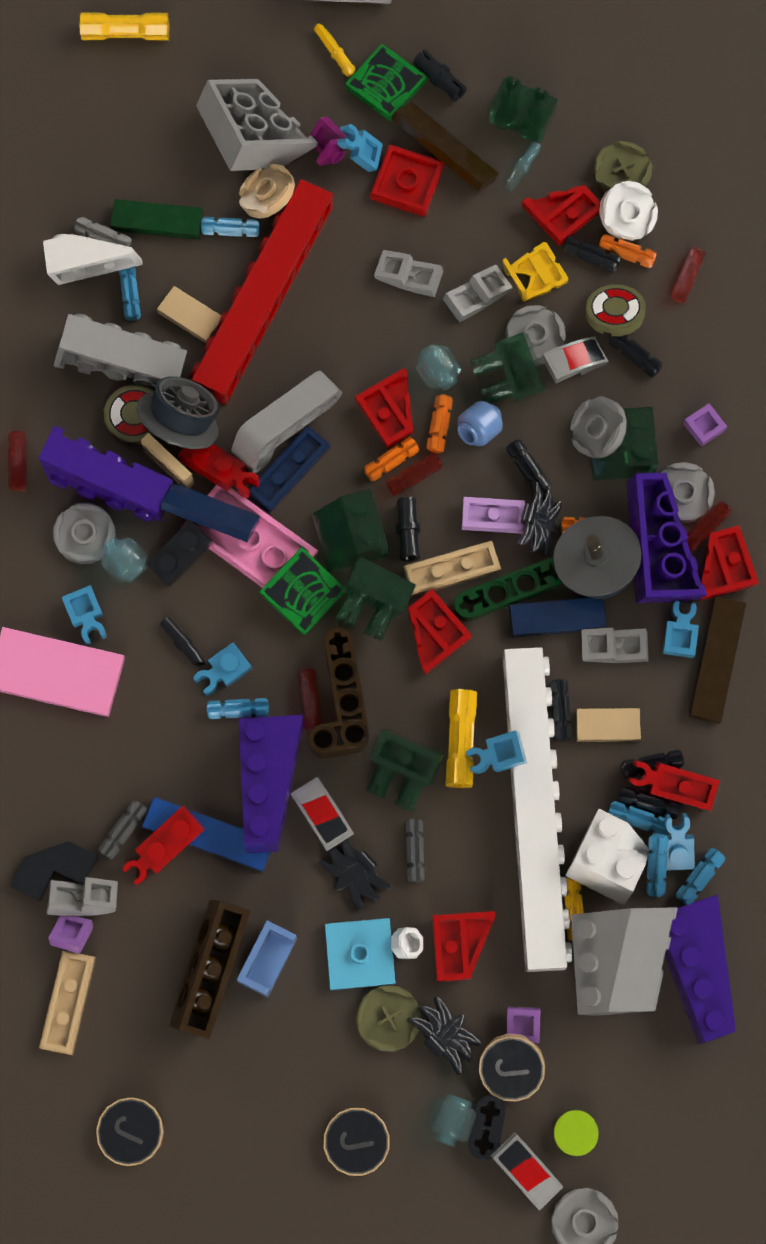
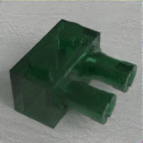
M512 76L504 77L490 106L488 121L493 122L498 128L510 129L520 133L525 139L542 142L555 116L558 99L549 96L545 89L541 92L539 87L532 89L522 85L521 81L517 78L513 81L514 77Z
M526 332L495 342V351L470 359L472 366L483 364L481 367L473 369L476 377L502 368L506 375L504 380L480 388L482 395L493 393L491 396L483 398L484 402L492 404L511 396L514 401H519L547 391L531 340Z
M359 557L353 563L340 590L347 594V597L336 619L343 622L349 614L345 624L354 627L365 603L375 608V611L364 633L371 636L375 632L373 638L382 641L392 617L396 619L404 613L416 584Z
M383 729L370 757L371 760L375 761L377 767L366 791L372 794L376 792V796L385 798L394 773L404 774L406 780L395 804L400 807L405 805L404 809L414 811L423 787L434 784L446 754L391 729Z

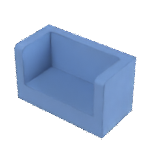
M267 920L237 978L238 983L268 998L297 941V935Z

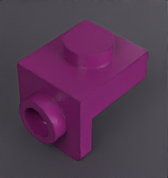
M328 116L321 117L309 135H312L318 142L314 148L320 154L316 162L320 166L336 164L345 155V149L338 146L337 140L347 137Z

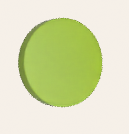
M580 1110L568 1111L561 1115L555 1123V1142L568 1155H585L595 1147L598 1141V1126L595 1120L586 1112Z

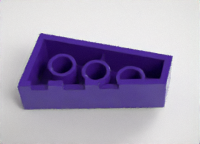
M53 426L38 458L52 485L62 489H66L67 486L74 488L79 495L87 499L94 500L97 497L105 500V503L113 509L122 511L123 508L134 511V515L142 520L150 522L154 519L161 522L165 510L161 509L162 501L173 486L172 479L137 463H132L131 467L126 465V460L118 454L109 450L101 454L96 448L89 445V441L78 437L77 441L70 440L63 436V429Z
M636 473L626 482L630 528L638 537L642 554L639 569L634 576L636 603L697 601L706 596L707 592L704 584H701L697 572L698 566L695 557H692L687 542L688 536L685 527H682L678 515L679 509L667 473Z
M303 715L239 719L243 829L246 854L279 851L295 766L304 730Z
M717 894L677 909L676 918L672 920L669 937H671L669 950L666 949L665 958L698 1044L736 1032Z

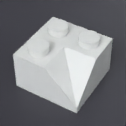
M598 809L566 876L624 905L636 887L646 865L650 849L629 823Z

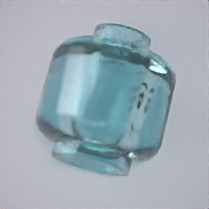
M432 344L418 354L417 358L419 360L416 364V370L430 389L441 388L445 391L458 382L456 377L461 371V366L447 346Z
M114 537L102 548L105 554L101 558V565L116 582L127 581L129 584L147 569L145 565L147 555L130 537H125L121 540Z
M447 1094L446 1098L437 1099L428 1123L429 1129L437 1133L436 1141L454 1147L456 1141H468L476 1119V1111L471 1108L472 1102L451 1094Z

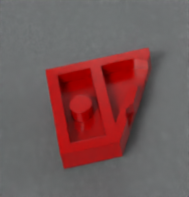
M585 185L570 188V190L565 192L556 191L548 193V197L535 200H532L531 197L525 198L522 201L521 207L560 246L566 241L568 236H573L599 215L601 201Z
M405 367L355 396L356 403L387 449L413 435L408 374Z
M740 525L710 533L707 540L701 584H704L707 595L699 600L703 601L715 596L757 586L759 581Z
M433 589L408 607L422 672L425 676L472 639V634Z
M495 911L432 916L437 982L470 980L495 919Z

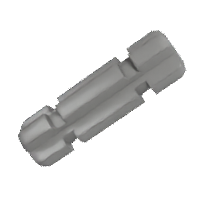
M78 218L74 226V231L82 236L88 235V238L128 247L131 245L132 239L122 233L118 234L117 231L98 223L92 224V221L87 218Z

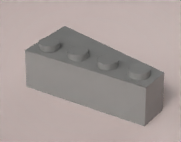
M68 314L53 367L64 369L66 363L77 366L80 373L90 375L91 371H102L108 379L120 381L126 380L129 377L133 378L135 385L155 389L156 383L162 378L180 377L187 350L181 349L174 342L165 341L162 343L152 340L145 333L135 332L133 334L123 331L120 326L113 323L101 324L94 322L91 317L84 314Z

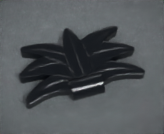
M538 482L532 484L531 501L524 506L520 521L523 524V531L517 546H523L531 540L529 553H534L542 547V556L545 557L550 553L551 534L560 532L554 521L560 512L562 501L555 502L553 505L552 493L549 489L544 491L542 497V491Z
M347 838L341 842L345 855L333 847L329 850L333 864L320 860L319 863L329 873L339 878L334 889L340 891L348 888L353 901L360 909H363L364 905L361 895L372 900H380V897L372 889L371 884L382 889H392L393 886L378 876L374 869L377 864L365 850L361 853L356 851Z
M436 996L433 998L437 1010L428 1006L418 1007L427 1021L415 1017L407 1018L406 1021L422 1032L425 1037L423 1043L436 1057L440 1055L445 1057L455 1073L460 1075L462 1067L458 1053L467 1062H472V1052L468 1043L480 1046L481 1041L469 1031L461 1028L465 1016L461 1014L452 1018L444 1002Z

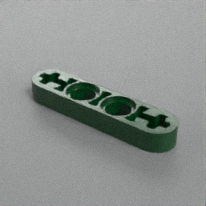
M554 557L459 593L455 598L454 613L463 621H473L563 585L559 577L555 579L553 575L543 578L542 583L544 585L540 586L539 576L546 575L550 566H553L555 569ZM523 576L531 578L534 582L533 589L530 591L520 590L516 583L518 578ZM498 587L505 592L506 597L503 601L496 603L489 599L488 591ZM478 593H482L486 608H483L482 602L473 606V612L471 613L467 609L461 610L460 607H462L464 599H467L469 603H473L479 600Z

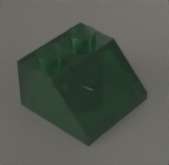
M653 407L622 408L627 420L625 436L620 446L612 454L604 458L591 457L593 481L628 479L636 473H656L659 460Z
M371 488L341 496L311 514L328 572L388 556V544Z

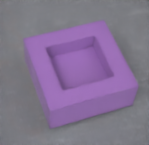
M710 403L687 417L683 422L684 426L701 447L727 429V425Z
M60 916L48 937L50 945L80 954L93 930L92 920L79 916Z
M508 1007L507 1034H520L529 1038L533 1043H540L541 1008Z

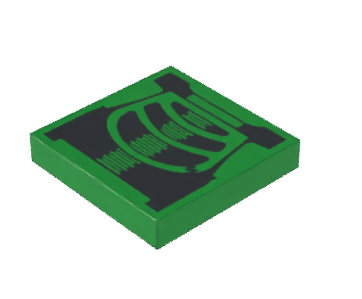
M381 44L345 83V89L391 122L394 112L405 106L427 82V76Z
M301 547L258 593L301 635H305L345 593L346 589Z

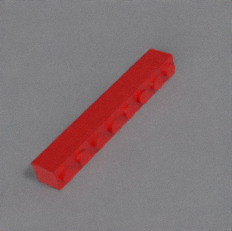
M302 179L300 180L298 186L294 188L293 195L283 213H277L272 225L274 230L270 237H264L259 248L260 255L257 261H252L249 264L245 274L247 278L242 287L238 286L232 297L233 305L229 312L224 311L218 323L219 330L216 336H211L208 339L204 348V353H206L201 363H195L190 374L192 381L211 392L219 403L228 404L334 207L333 193Z

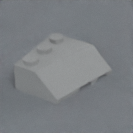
M259 79L207 80L196 107L230 171L270 168L268 166L270 164L286 166L315 148L318 144L312 135L306 137L299 129L301 124L295 117H287L279 108L281 103Z
M629 908L571 915L578 1015L598 1016L655 1011L664 973L662 965L666 949L669 950L671 937H669L672 920L676 918L678 908Z

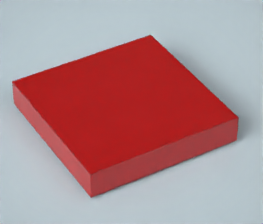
M389 144L371 190L370 200L426 217L445 164L440 160Z

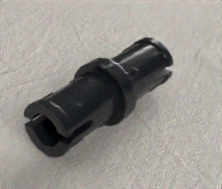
M422 50V53H418L413 64L430 78V83L435 87L441 88L454 102L458 101V98L461 99L467 87L450 73V68L445 64L441 65L427 50Z
M402 497L397 500L399 524L396 526V534L400 535V559L407 562L420 559L418 534L421 532L420 524L417 523V502L414 497Z

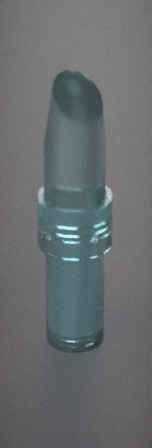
M532 142L522 158H519L515 164L513 172L506 181L509 192L518 185L523 176L530 170L532 162L542 149L538 143Z

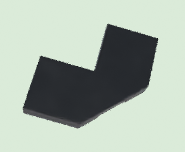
M69 841L26 856L10 887L41 901L55 872L80 884H84L85 878L89 877L99 856Z

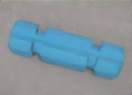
M203 217L201 221V231L204 235H214V232H218V235L242 237V234H246V237H258L260 223L257 219H247V222H243L241 218L219 217L218 220H214V217Z
M135 267L119 270L125 319L127 321L139 320L141 312Z
M257 698L255 701L237 699L225 700V703H221L220 700L207 702V716L209 719H221V716L226 718L251 717V714H255L256 717H264L269 714V702L266 698Z
M617 801L611 803L608 813L624 820L630 826L645 831L653 830V834H668L664 825V817L659 816L655 818V814L632 806L626 808L625 804Z
M655 833L649 837L648 848L651 852L648 853L647 878L650 881L646 884V892L649 896L662 897L666 891V882L663 878H666L667 852H665V849H668V837L664 834Z
M710 848L703 857L705 861H700L685 880L686 886L681 885L675 896L680 902L689 905L698 897L696 893H701L715 875L714 869H719L725 862V857L720 851L714 848Z

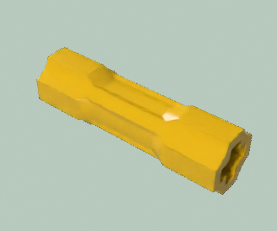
M144 13L142 15L80 14V35L82 40H105L107 38L169 40L168 13Z
M450 690L449 746L445 786L472 788L473 772H471L470 768L474 766L473 757H469L466 754V751L473 748L477 692L473 690Z

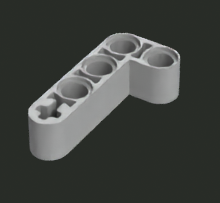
M319 370L246 421L236 434L231 453L245 463L246 468L250 472L256 474L268 464L277 446L331 408L341 397L342 391L322 371Z

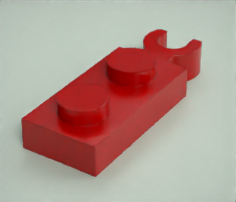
M214 444L202 449L183 448L178 454L181 463L226 491L235 486L240 496L249 498L250 489L244 485L253 484L257 488L260 486L259 477L255 473L246 472L245 463Z
M634 761L633 765L643 769V776L639 779L629 777L628 781L636 786L650 784L648 789L650 794L711 811L720 780L657 762L655 769L651 770L648 764L642 761Z
M182 806L135 849L141 857L127 862L122 870L127 872L131 867H137L140 870V876L134 883L138 885L146 880L150 868L156 874L159 873L206 829L185 806Z

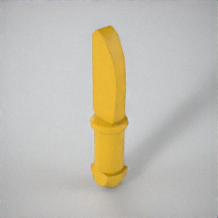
M317 23L314 31L331 53L332 59H335L345 76L352 77L355 74V66L351 64L343 48L338 46L328 30Z

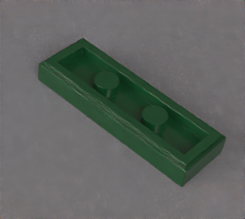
M114 199L110 227L112 230L121 232L200 239L203 208Z

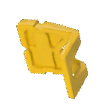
M546 242L533 248L534 251L531 253L527 252L511 265L506 257L502 260L505 273L513 278L518 294L524 302L551 292V289L555 287L558 289L568 283V276L560 263L555 262L556 257ZM516 274L531 277L526 290Z

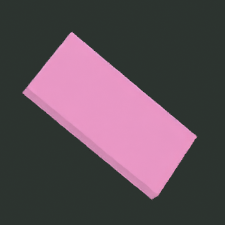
M215 485L207 496L260 516L259 523L248 542L194 522L214 542L209 547L211 551L261 587L280 570L299 548L303 547L313 558L318 555L317 549L248 499L240 496L232 488L226 491Z
M2 627L0 634V692L109 717L125 656Z

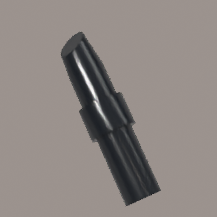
M166 617L160 625L174 641V645L194 665H205L204 659L192 644L191 639L179 629L170 617Z

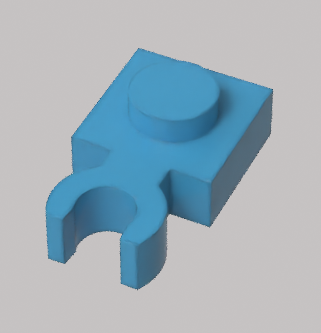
M352 124L341 126L340 130L346 134L347 138L337 140L338 146L342 149L349 148L351 150L350 159L366 171L377 170L383 144L367 131H358Z
M91 585L62 597L74 628L83 625L81 635L87 645L91 644L89 633L92 630H98L103 639L107 637L104 626L95 620L104 615Z
M679 601L674 602L671 614L675 622L667 621L662 654L687 658L695 657L699 625L690 624L697 611L695 603H691L688 614H682L679 611Z
M232 642L208 660L212 669L197 672L193 679L196 683L202 679H209L211 681L210 685L203 690L205 696H209L216 691L217 684L220 681L226 687H229L251 671L252 666L234 642Z
M516 730L487 739L488 749L482 750L475 747L466 751L469 757L479 755L481 758L477 766L470 768L471 772L476 774L485 772L491 764L494 771L500 772L527 763L521 737Z
M682 813L681 824L673 826L670 814H665L664 825L669 832L667 836L668 849H665V852H667V871L695 869L694 837L692 834L685 835L690 828V819L686 813Z

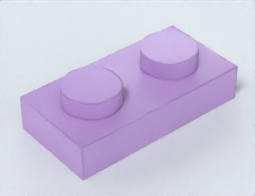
M464 497L462 530L522 534L523 524L520 521L525 501Z

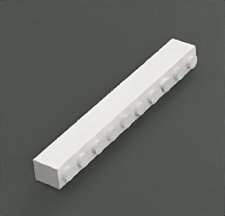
M542 647L504 649L502 659L508 733L515 730L519 732L527 760L526 764L510 768L525 972L565 970L567 962H572L571 942H565L564 929H569L570 921L568 909L563 910L562 897L567 896L566 877H560L559 864H564L563 845H558L557 832H562L561 813H555L554 800H559L558 781H553L552 769H557L556 750H550V738L554 737L555 731L553 718L548 719L547 706H552L551 687H545V676L550 674L549 658L543 657Z

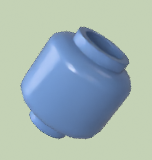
M484 401L475 402L458 417L457 430L460 438L469 445L485 446L502 431L503 422L500 410L495 405Z

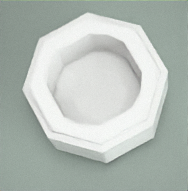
M398 928L391 936V949L398 959H415L423 951V936L417 928Z

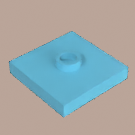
M390 918L325 924L330 990L396 985L393 951L391 949Z

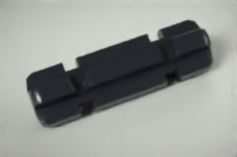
M568 236L563 247L565 253L573 256L578 254V258L597 266L603 264L605 269L612 272L616 271L621 260L620 255L611 251L608 254L604 248L586 241L581 243L579 238Z
M628 335L612 336L610 338V345L617 350H623L622 354L639 368L643 366L645 368L643 371L650 377L656 376L662 369L663 363L655 356L651 358V353L635 340L627 339Z
M521 440L511 442L506 447V451L511 458L516 459L514 463L527 482L530 481L532 484L538 482L542 494H544L545 490L551 488V483L546 476H542L543 472L532 455L526 453L527 448Z
M556 679L550 684L552 695H554L552 697L554 724H556L554 737L556 741H568L572 738V726L569 725L571 721L569 696H566L569 692L568 682L565 679Z
M681 750L669 751L667 755L659 753L638 759V761L648 764L651 770L655 769L657 762L681 768L684 765ZM635 759L625 760L621 763L624 778L637 777L639 773L643 775V769L633 765Z
M623 786L620 790L618 802L628 806L634 804L635 808L658 815L664 813V816L665 814H670L672 819L679 817L681 811L680 802L670 799L666 801L663 797L642 790L636 792L635 788Z

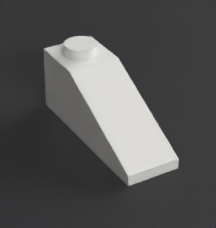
M58 234L53 239L43 241L47 274L58 285L143 265L141 257L132 247L74 234Z

